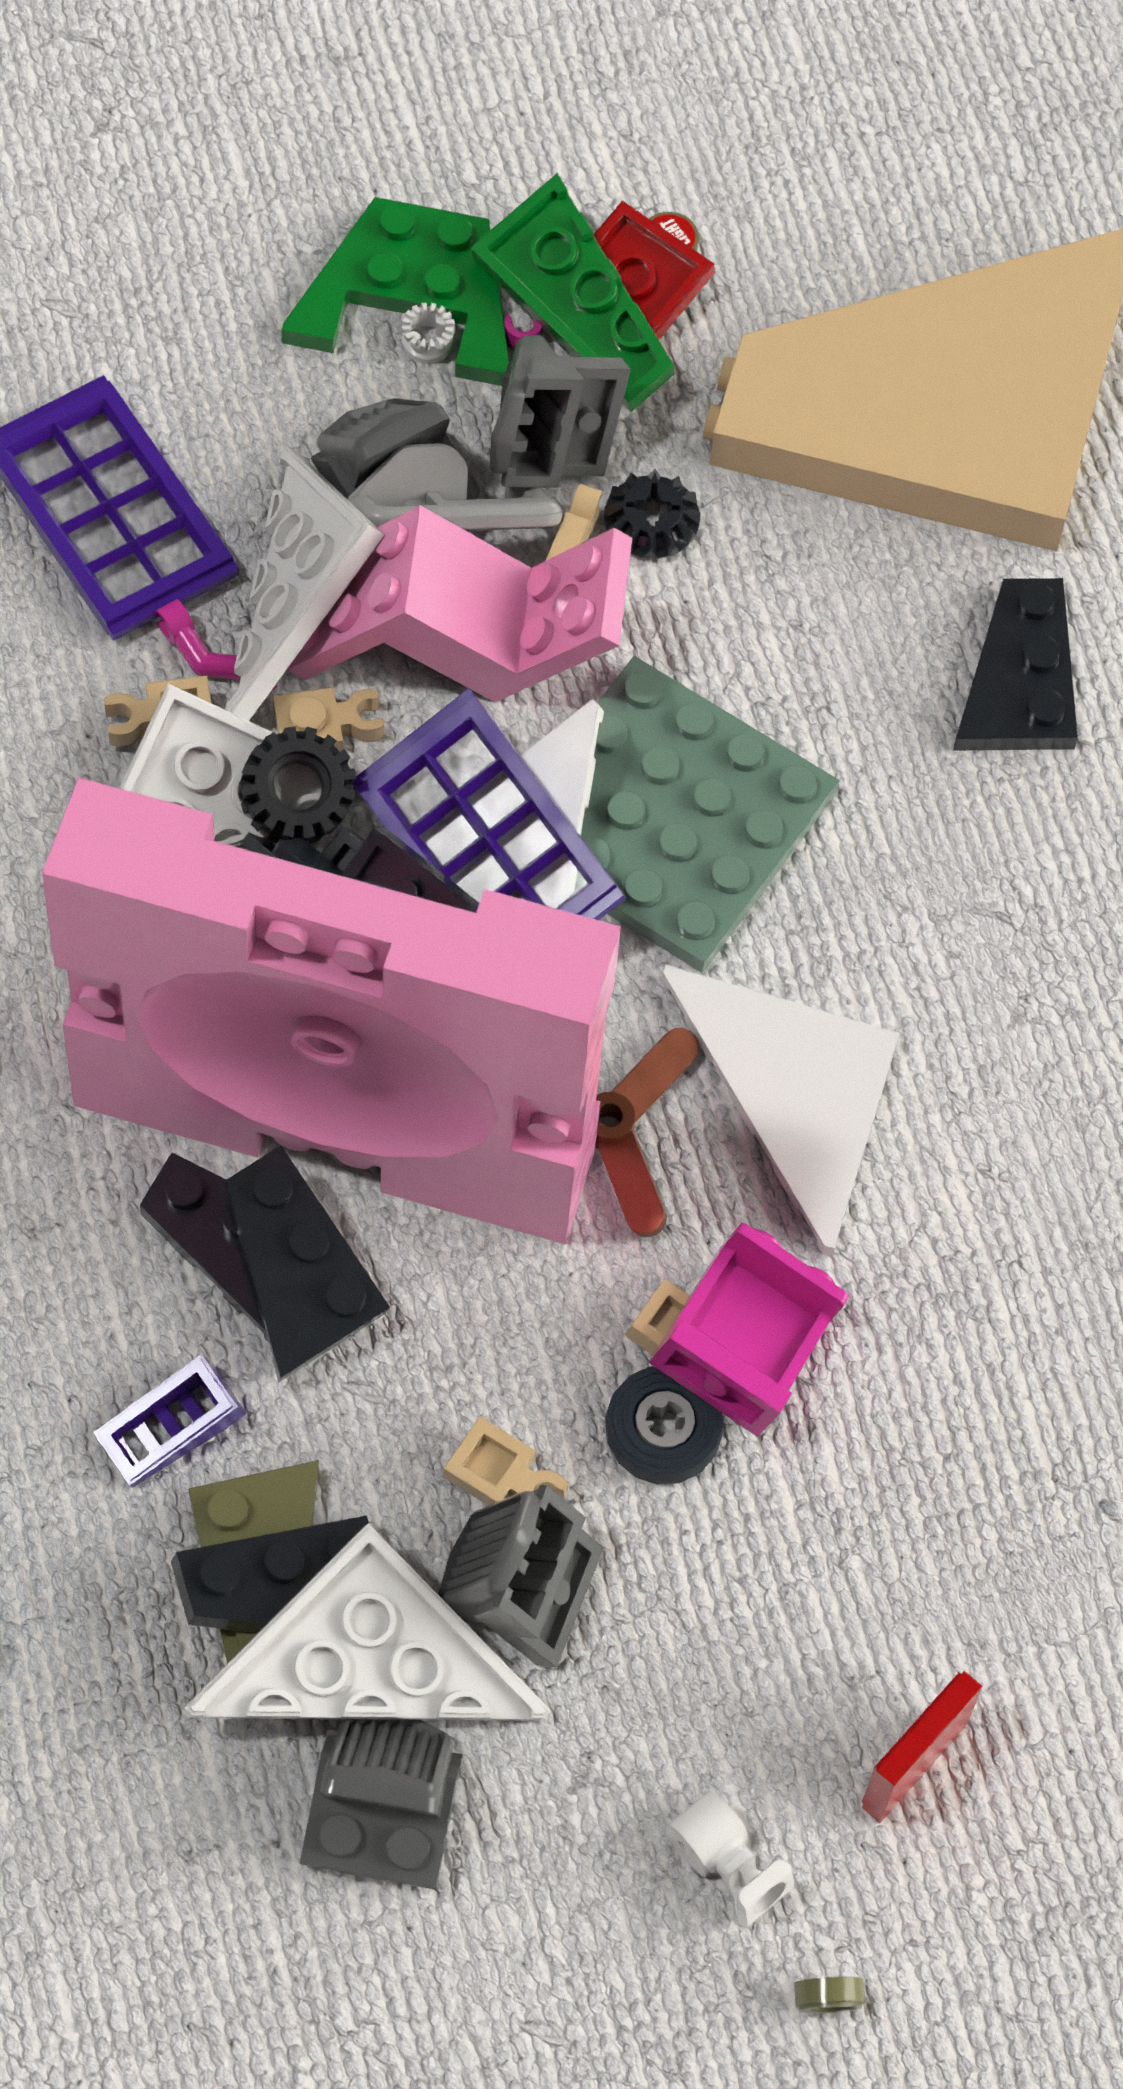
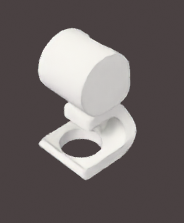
M706 1792L666 1826V1832L673 1845L702 1877H706L711 1872H718L723 1878V1885L735 1904L737 1922L744 1928L749 1927L794 1888L793 1871L785 1860L778 1859L761 1873L757 1870L755 1856L747 1848L743 1847L748 1841V1833L744 1824L734 1810L713 1792Z

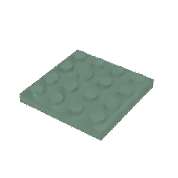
M633 656L597 702L603 709L604 715L603 721L599 724L594 752L596 763L589 805L584 811L580 836L627 898L611 910L608 915L703 973L836 795L840 780L636 656ZM578 870L574 894L587 884Z

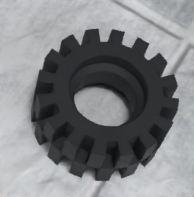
M296 726L284 728L283 732L277 735L274 731L266 736L259 746L256 745L242 770L239 794H242L243 798L241 807L244 815L249 813L253 819L251 825L257 832L263 829L269 834L267 839L278 843L279 839L288 840L294 838H302L305 841H309V844L320 841L326 834L330 835L339 826L354 801L356 790H353V783L356 780L355 769H350L347 763L350 756L345 749L340 752L334 746L337 740L327 734L325 739L316 735L318 729L306 727L305 731H296ZM289 764H303L317 774L321 783V795L314 805L306 809L297 810L285 806L278 800L274 792L273 781L275 774L282 767Z

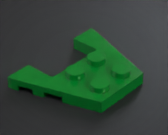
M374 197L283 322L281 342L283 344L334 353L345 308L348 303L403 314L408 310L412 311V307L415 305L419 308L421 303H427V306L435 303L437 308L443 306L446 313H451L454 324L465 325L455 363V377L502 386V380L509 360L498 283L472 258L470 249L491 230L489 219Z

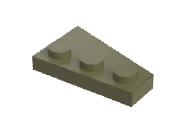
M319 1460L188 1488L200 1547L313 1526ZM219 1628L227 1664L257 1633Z

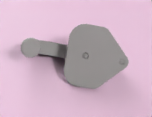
M408 444L397 448L348 497V500L376 527L419 505L465 531L551 528L562 520L561 508L541 487H506L505 498L466 500L467 464L456 449L446 444Z

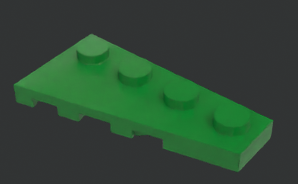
M558 172L470 247L472 258L573 357L622 358L631 370L622 404L630 412L635 410L675 374L672 361L637 303H634L613 263L605 256L584 215L576 208Z

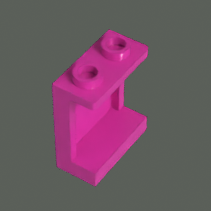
M740 1223L717 1251L648 1363L758 1437L783 1410L792 1395L789 1389L830 1321L844 1307L849 1294L837 1286L826 1272L806 1265L781 1248L780 1243L772 1235L762 1230L754 1229L746 1223Z

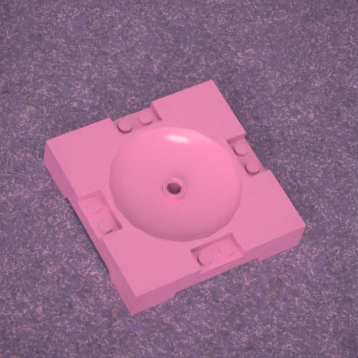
M78 777L42 871L54 966L67 970L71 1003L63 1022V1032L73 1104L75 1107L253 1157H258L265 1135L270 1136L279 1145L290 1150L308 1151L310 1148L334 1154L339 1161L354 1168L367 1169L372 1165L380 1167L381 1193L562 1244L567 1243L595 1153L601 1102L596 1100L606 1011L614 989L621 926L487 889L483 891L477 913L216 842L214 840L213 814Z

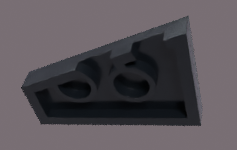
M1063 578L1003 579L953 751L1075 749L1078 732Z
M281 1145L226 1179L225 1189L245 1260H247L257 1296L258 1310L262 1324L266 1329L273 1355L272 1361L279 1383L386 1314L390 1306Z
M171 1152L140 1203L141 1215L193 1268L198 1267L223 1292V1298L239 1314L243 1312L264 1333V1339L269 1343L266 1329L262 1324L258 1310L257 1296L247 1260H245L225 1189L226 1179Z
M367 1515L176 1552L171 1560V1565L188 1625L258 1633L369 1523Z

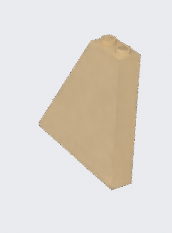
M1123 228L742 335L736 358L726 355L721 367L717 390L725 392L722 405L711 404L705 421L702 439L712 441L709 465L1057 551L1123 299Z

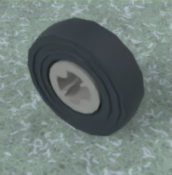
M649 1366L630 1375L612 1395L605 1417L607 1443L617 1462L634 1477L654 1484L681 1483L700 1474L716 1456L724 1432L723 1414L654 1366ZM666 1412L676 1416L675 1429H683L679 1433L668 1430L664 1433L663 1437L655 1435L653 1433L654 1421H647L648 1418L651 1416L661 1420Z

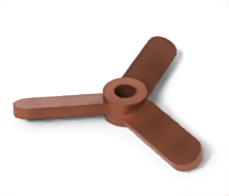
M675 1028L664 1034L611 1092H603L597 1094L596 1100L601 1102L595 1148L599 1149L628 1226L641 1237H653L660 1233L665 1227L667 1214L635 1134L634 1126L638 1119L696 1059L699 1052L698 1040L690 1030L685 1028ZM610 1116L616 1118L620 1123L613 1127H607L601 1124L599 1120Z

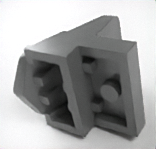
M525 335L519 339L502 380L500 412L491 435L489 465L491 471L495 474H502L500 483L503 487L559 488L561 476L605 475L631 370L622 358L558 356L541 335Z
M391 398L344 413L319 435L317 447L320 452L313 455L311 460L318 472L348 499L397 448L403 445L446 444L454 449L456 448L446 434L450 418L441 405L430 401ZM468 470L466 500H474L478 498L481 489Z
M540 1485L537 1490L520 1492L476 1510L471 1514L449 1554L438 1595L464 1622L485 1624L537 1666L557 1668L604 1547L582 1530L586 1519L583 1514L548 1485Z
M344 1719L337 1731L328 1729L320 1755L299 1864L437 1890L463 1754L452 1752L453 1743L451 1737L446 1732L423 1720Z

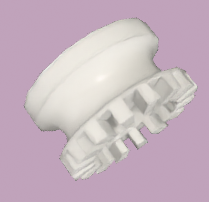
M421 303V307L418 308L415 305L412 307V311L408 310L405 313V318L403 317L402 347L405 353L414 361L424 364L444 360L451 353L454 346L455 328L451 313H446L443 306L437 308L435 303H432L431 306H427V303ZM422 327L435 328L436 342L433 339H429V343H426V339H422L421 342L420 333L415 331Z

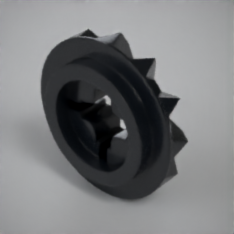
M656 469L649 475L639 477L631 472L624 483L618 487L612 486L604 509V522L607 531L616 528L632 538L630 554L649 559L669 557L685 549L698 532L701 516L697 505L696 492H689L682 485L679 476L674 479L662 477ZM650 499H656V503H659L660 512H663L660 513L658 521H655V529H649V521L646 520L647 516L644 512Z

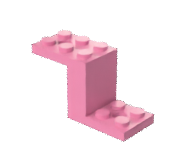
M419 505L377 527L384 534V537L287 668V671L307 680L384 642L493 702H497L619 646L632 538L616 528H612L531 568Z

